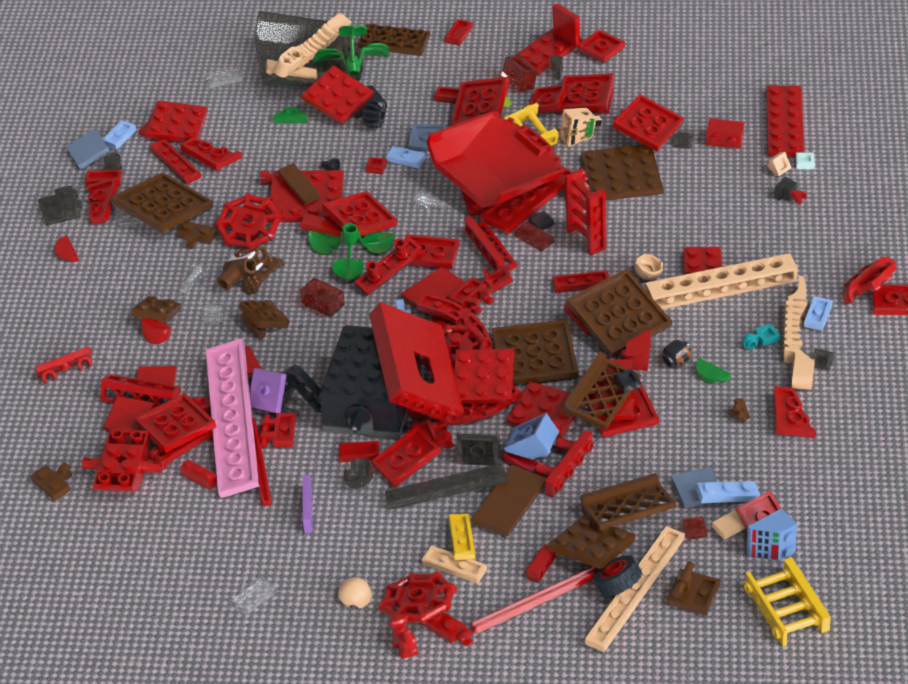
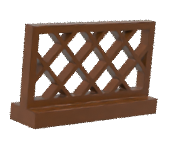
M600 351L565 401L563 415L568 418L574 415L607 430L633 390L621 395L615 394L614 390L621 388L618 384L611 385L610 379H614L615 374L629 369L607 360V354ZM609 367L615 370L616 373L607 374L605 369ZM635 372L638 378L641 379V375ZM605 380L607 386L598 387L597 382ZM610 391L612 396L603 398L601 392ZM597 393L598 399L589 400L588 394ZM606 402H615L616 407L607 408L605 404ZM601 404L603 409L594 411L592 405ZM588 406L590 411L582 412L578 409L579 407ZM606 414V422L597 419V415Z
M656 473L580 495L583 515L589 516L599 530L676 508V502L659 483V477ZM645 499L653 500V502H647ZM626 505H631V506H634V507H633V508H630V507H625V506H626ZM607 511H614L615 513L612 514V513H606V512H607ZM602 518H603V519H610V520L601 522V519H602Z

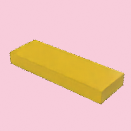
M469 514L448 515L454 560L475 559Z

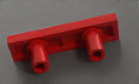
M411 237L406 240L402 238L396 239L394 241L395 249L378 263H375V261L367 262V272L354 281L355 286L366 296H369L423 252L422 247Z
M585 430L576 442L559 437L555 443V448L565 451L567 454L555 468L542 462L537 464L535 474L547 478L545 480L547 496L553 498L558 491H561L565 481L572 477L576 467L580 466L586 454L592 451L594 447L592 432Z

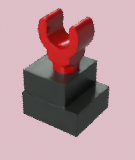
M785 176L775 186L774 198L779 201L784 199L788 202L793 199L795 203L801 205L802 198L804 200L807 199V193L798 191L797 182Z

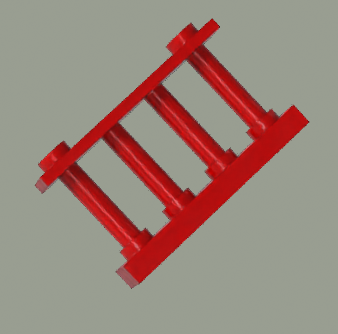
M579 169L565 176L566 232L570 234L578 230L587 239V252L592 256L606 249V192L599 189L592 193L583 185L582 170Z

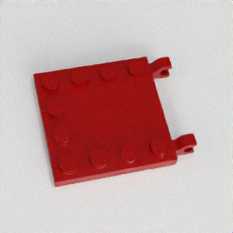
M265 170L260 171V184H272L270 198L273 199L277 211L282 215V222H301L305 214L331 219L322 210L323 203L343 197L344 170H300L321 196V199L306 206L279 176L278 171H273V174ZM269 209L264 210L266 215L271 214Z

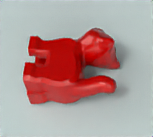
M394 614L389 622V626L393 629L392 645L395 649L400 647L398 654L402 659L410 656L413 657L419 652L416 638L406 626L409 617L408 615Z

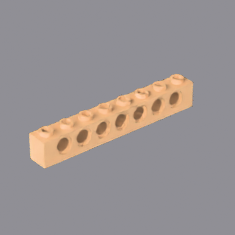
M789 253L646 282V291L661 309L797 282V266Z

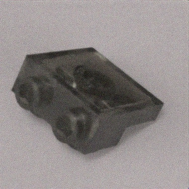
M71 185L54 189L55 195L38 199L46 226L81 218L80 210H83L81 200L78 197L77 189H72Z

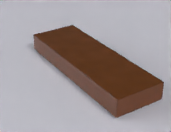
M294 163L278 170L279 176L305 206L321 199L320 193Z

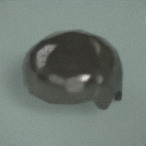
M363 458L351 461L350 469H344L343 480L347 486L361 489L371 482L374 473L369 460Z

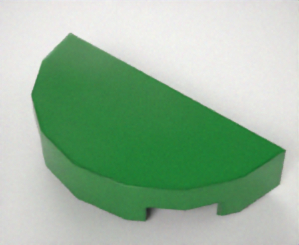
M285 108L283 112L276 113L273 117L274 123H308L307 114L301 112L299 108Z
M701 358L697 360L696 371L698 377L704 382L713 384L714 382L723 381L724 383L731 379V373Z

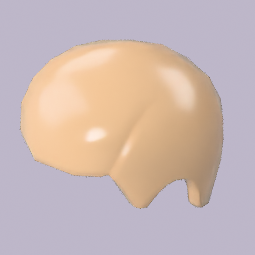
M643 254L635 262V272L644 280H655L663 271V263L659 262L651 254Z
M354 577L342 582L338 589V597L347 607L356 605L358 608H363L370 602L372 591L366 581L359 577Z

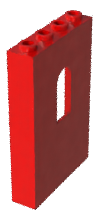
M380 302L369 314L389 402L453 424L464 413L442 326ZM414 353L428 358L434 381L432 384L427 383L421 378Z

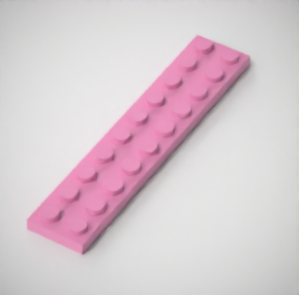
M242 338L206 349L211 416L216 422V428L213 429L218 494L221 498L259 487L245 345Z

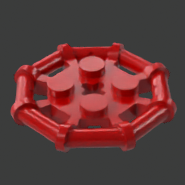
M246 193L240 198L223 204L224 207L218 220L215 222V228L218 229L226 246L232 245L251 251L254 247L274 240V234L279 223L282 222V215L277 211L273 199ZM269 209L271 214L266 215L264 210ZM231 212L230 218L226 219L228 214ZM251 218L252 221L250 223L245 222V220ZM267 222H272L269 230L265 229ZM230 226L232 231L228 234L225 227ZM237 236L246 238V241L238 240L235 238Z
M449 323L443 328L444 337L448 335L445 340L454 369L455 354L452 352L456 350L487 349V346L490 344L489 339L482 335L475 324L450 325ZM474 336L478 341L472 343L470 339ZM422 356L421 365L425 366L432 374L428 358Z
M411 572L405 578L393 584H388L385 587V594L378 605L379 610L386 613L390 618L394 614L408 615L407 622H422V624H425L427 620L451 609V601L453 595L457 592L455 584L448 582L442 577L440 572H434L433 574H413Z

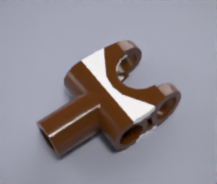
M258 246L251 251L243 249L236 252L225 262L223 273L217 277L218 285L228 291L244 275L256 272L268 259L267 250L262 246ZM258 250L263 254L262 259L258 257Z

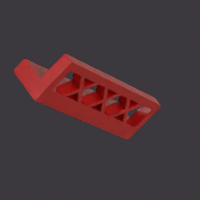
M471 216L464 218L465 233L494 271L506 266L504 261L510 263L507 264L510 270L518 268L517 262L485 221L476 224Z
M108 374L101 379L100 401L115 403L117 396L114 398L106 396L107 388H111L117 396L124 397L123 393L128 391L131 392L136 400L143 401L141 399L142 395H148L152 399V403H155L154 406L157 407L161 405L158 401L159 399L166 398L171 400L179 396L181 387Z

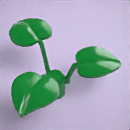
M346 25L339 28V34L341 36H350L351 56H348L346 60L341 51L338 52L337 49H320L315 54L313 63L342 58L347 74L355 76L360 74L363 55L390 57V50L383 43L368 44L361 49L358 59L357 56H354V36L366 34L367 27Z
M352 223L344 225L340 238L309 231V244L313 251L318 254H331L333 249L339 248L342 240L348 245V259H338L332 266L333 273L339 278L346 280L356 279L363 273L364 266L362 261L351 259L352 245L358 239L362 247H367L368 252L372 254L387 253L395 239V233H372L361 238L358 227Z

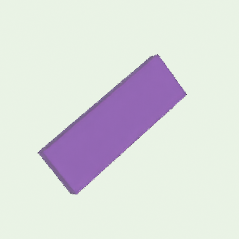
M302 475L304 532L308 534L313 532L312 483L310 475Z

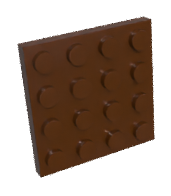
M646 145L581 151V158L586 176L588 177L587 183L590 191L593 193L602 189L606 192V201L663 194V185L653 149Z
M163 172L111 197L113 205L161 233L213 207L212 200Z
M628 269L568 298L566 301V305L610 357L625 350L626 342L643 332L651 330L652 337L671 327L673 323Z
M567 319L492 328L495 349H514L513 385L525 384L530 381L542 382L579 377Z

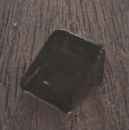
M550 55V69L557 80L561 78L563 71V57Z
M676 132L674 135V147L690 149L694 134Z
M815 348L812 359H815L814 368L830 371L835 358L834 352Z

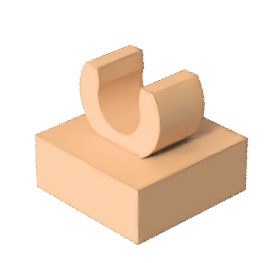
M785 152L778 153L768 160L769 163H767L769 171H773L774 176H781L791 169Z

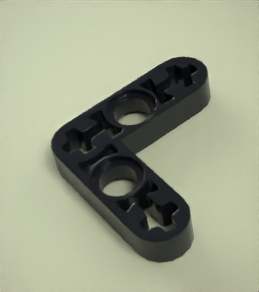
M292 365L280 372L287 374V384H285L284 393L294 387L316 412L322 413L319 398L321 388L303 368L298 365ZM305 386L310 388L312 392H309Z

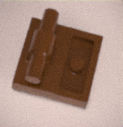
M270 300L241 301L238 308L243 312L239 316L240 319L245 323V327L251 333H255L260 339H263L266 335L261 328H288L290 320Z
M688 561L685 568L680 569L667 597V605L708 615L720 588L721 579L692 572L695 564Z

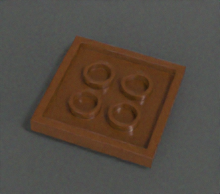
M582 516L549 542L548 550L602 569L635 542V534L614 526L599 530L590 517Z

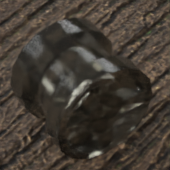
M108 153L104 156L105 170L123 169L120 154Z

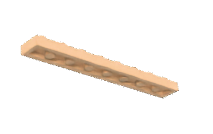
M667 526L664 528L638 564L642 570L641 578L631 588L615 596L585 638L586 645L605 652L684 541V533Z

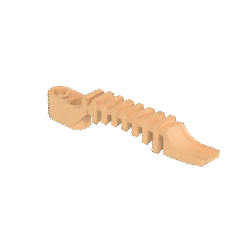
M342 13L333 17L307 42L305 41L297 47H291L284 52L274 67L275 74L280 77H286L296 68L299 70L314 58L318 50L326 49L327 46L335 41L339 36L340 27L351 25L352 21Z
M799 276L798 290L788 296V301H786L783 356L784 363H792L794 365L792 388L812 390L815 359L809 358L800 350L803 342L798 341L800 335H798L800 330L799 324H802L801 318H806L805 308L807 306V302H805L806 285L804 276Z

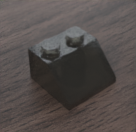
M457 433L458 464L498 466L501 452L500 435Z

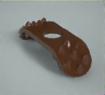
M268 256L266 262L260 267H266L268 270L265 272L257 270L252 274H247L243 281L244 291L251 295L257 293L262 281L274 269L279 268L280 265H285L283 259Z

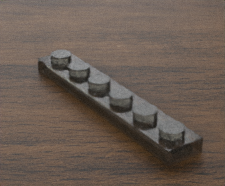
M500 463L385 491L388 508L392 510L505 483L508 480L504 465Z

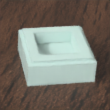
M796 153V169L815 168L814 153Z

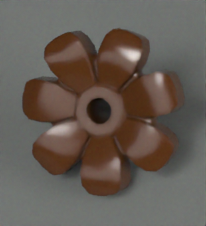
M736 398L733 400L735 404L733 409L728 410L730 417L737 416L741 423H744L749 419L750 415L746 412L748 409L744 399Z

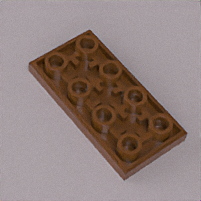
M366 24L367 33L360 36L357 48L362 49L372 43H383L388 46L391 53L422 56L430 39V31L414 30L406 27L397 28L389 25Z
M511 465L472 517V523L508 537L545 487V480L547 478Z

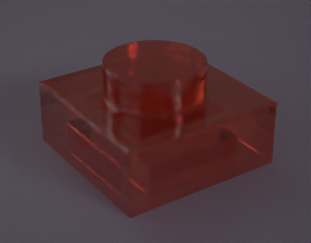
M703 516L682 519V526L687 540L707 537L708 531Z

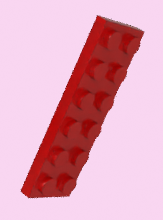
M767 86L768 157H774L780 152H785L787 157H796V153H804L802 86Z
M564 167V174L519 196L490 206L480 214V220L509 234L565 188V176L573 173V171Z

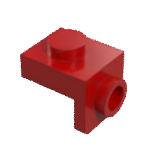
M507 265L491 274L486 268L482 269L484 277H482L483 282L486 283L487 287L490 286L494 292L514 282Z

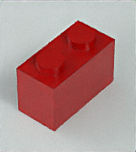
M710 118L706 130V145L741 149L744 139L745 122Z

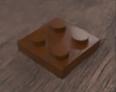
M148 296L132 308V316L167 322L181 310V303H177L172 299L159 300L157 297Z

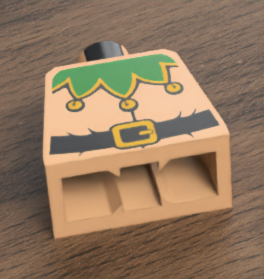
M587 108L564 109L559 138L568 147L592 138L594 127L600 126L602 123L600 116H594Z

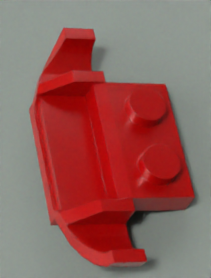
M881 257L875 262L862 267L843 284L845 288L842 291V297L845 304L852 303L854 301L853 296H859L870 290L875 292L881 288L882 282H886L893 277L892 273L897 270L896 262L890 257Z

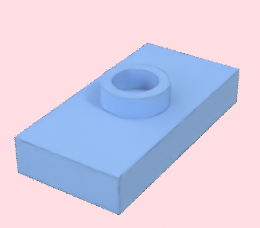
M395 146L391 148L386 156L387 162L418 169L426 158L425 153Z

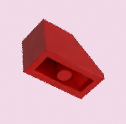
M647 330L626 342V349L622 350L621 360L632 359L633 370L648 371L651 351V330Z

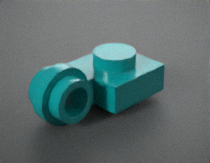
M772 324L755 328L754 334H745L742 338V344L745 348L751 350L757 346L758 342L762 346L780 342V334Z

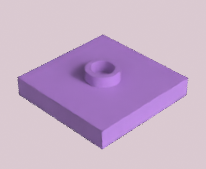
M254 368L250 390L251 407L281 413L287 374Z

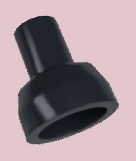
M333 158L330 161H322L321 167L329 168V170H340V160Z

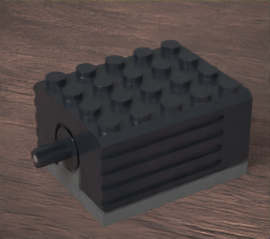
M345 325L340 333L319 393L324 432L398 440L401 438L405 427L408 409L389 402L373 330L371 327ZM414 353L418 371L421 376V357L419 354Z

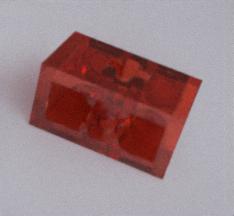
M520 56L505 57L501 76L507 77L510 80L509 83L515 86L518 91L525 92L526 90H534L538 70Z
M311 279L300 290L303 305L329 317H332L345 305L344 292L319 279Z

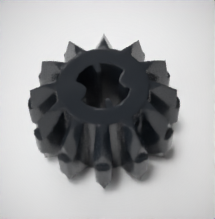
M379 99L367 101L362 115L365 126L373 129L381 128L387 112L384 101Z

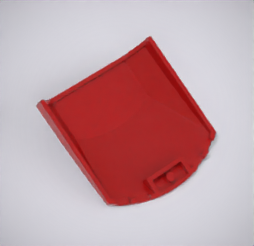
M494 111L433 132L428 135L426 142L434 167L482 208L500 204L564 174L565 171L564 166L560 164L561 158L553 153L554 148L541 135L524 124L520 126L514 123V119L511 117L508 120L499 117V113Z

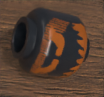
M673 340L663 348L662 359L668 367L680 368L690 360L691 348L685 341Z

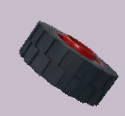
M632 555L614 558L602 569L597 570L593 576V581L602 595L610 597L618 595L636 584L641 578L642 570Z

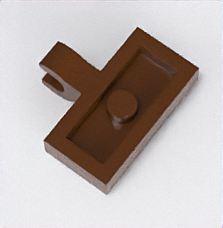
M184 221L177 231L179 238H184L185 241H188L185 248L193 249L197 241L211 244L218 234V229L215 227Z
M66 462L59 466L56 473L45 465L30 475L31 480L54 501L71 491L70 486L64 481L73 475L69 471L71 467Z

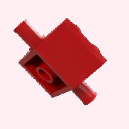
M110 429L102 456L100 458L83 457L82 470H97L93 483V489L140 491L144 473L162 474L163 462L148 461L149 431Z

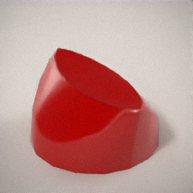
M141 318L143 337L148 343L161 344L171 337L170 325L158 320Z

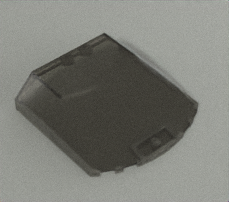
M259 11L254 42L262 84L293 90H307L333 65L347 74L342 58L322 60L314 63L312 59L303 67L316 69L317 80L289 75L280 77L275 73L271 75L266 73L267 59L278 61L284 52L291 47H297L305 41L307 42L328 21ZM339 34L335 41L327 46L326 49L333 48L337 49L338 52L341 51L347 60V57L351 56L350 36H341ZM354 43V56H357L359 59L361 51L357 43ZM363 58L361 62L362 66H360V74L351 76L357 81H360L363 72Z

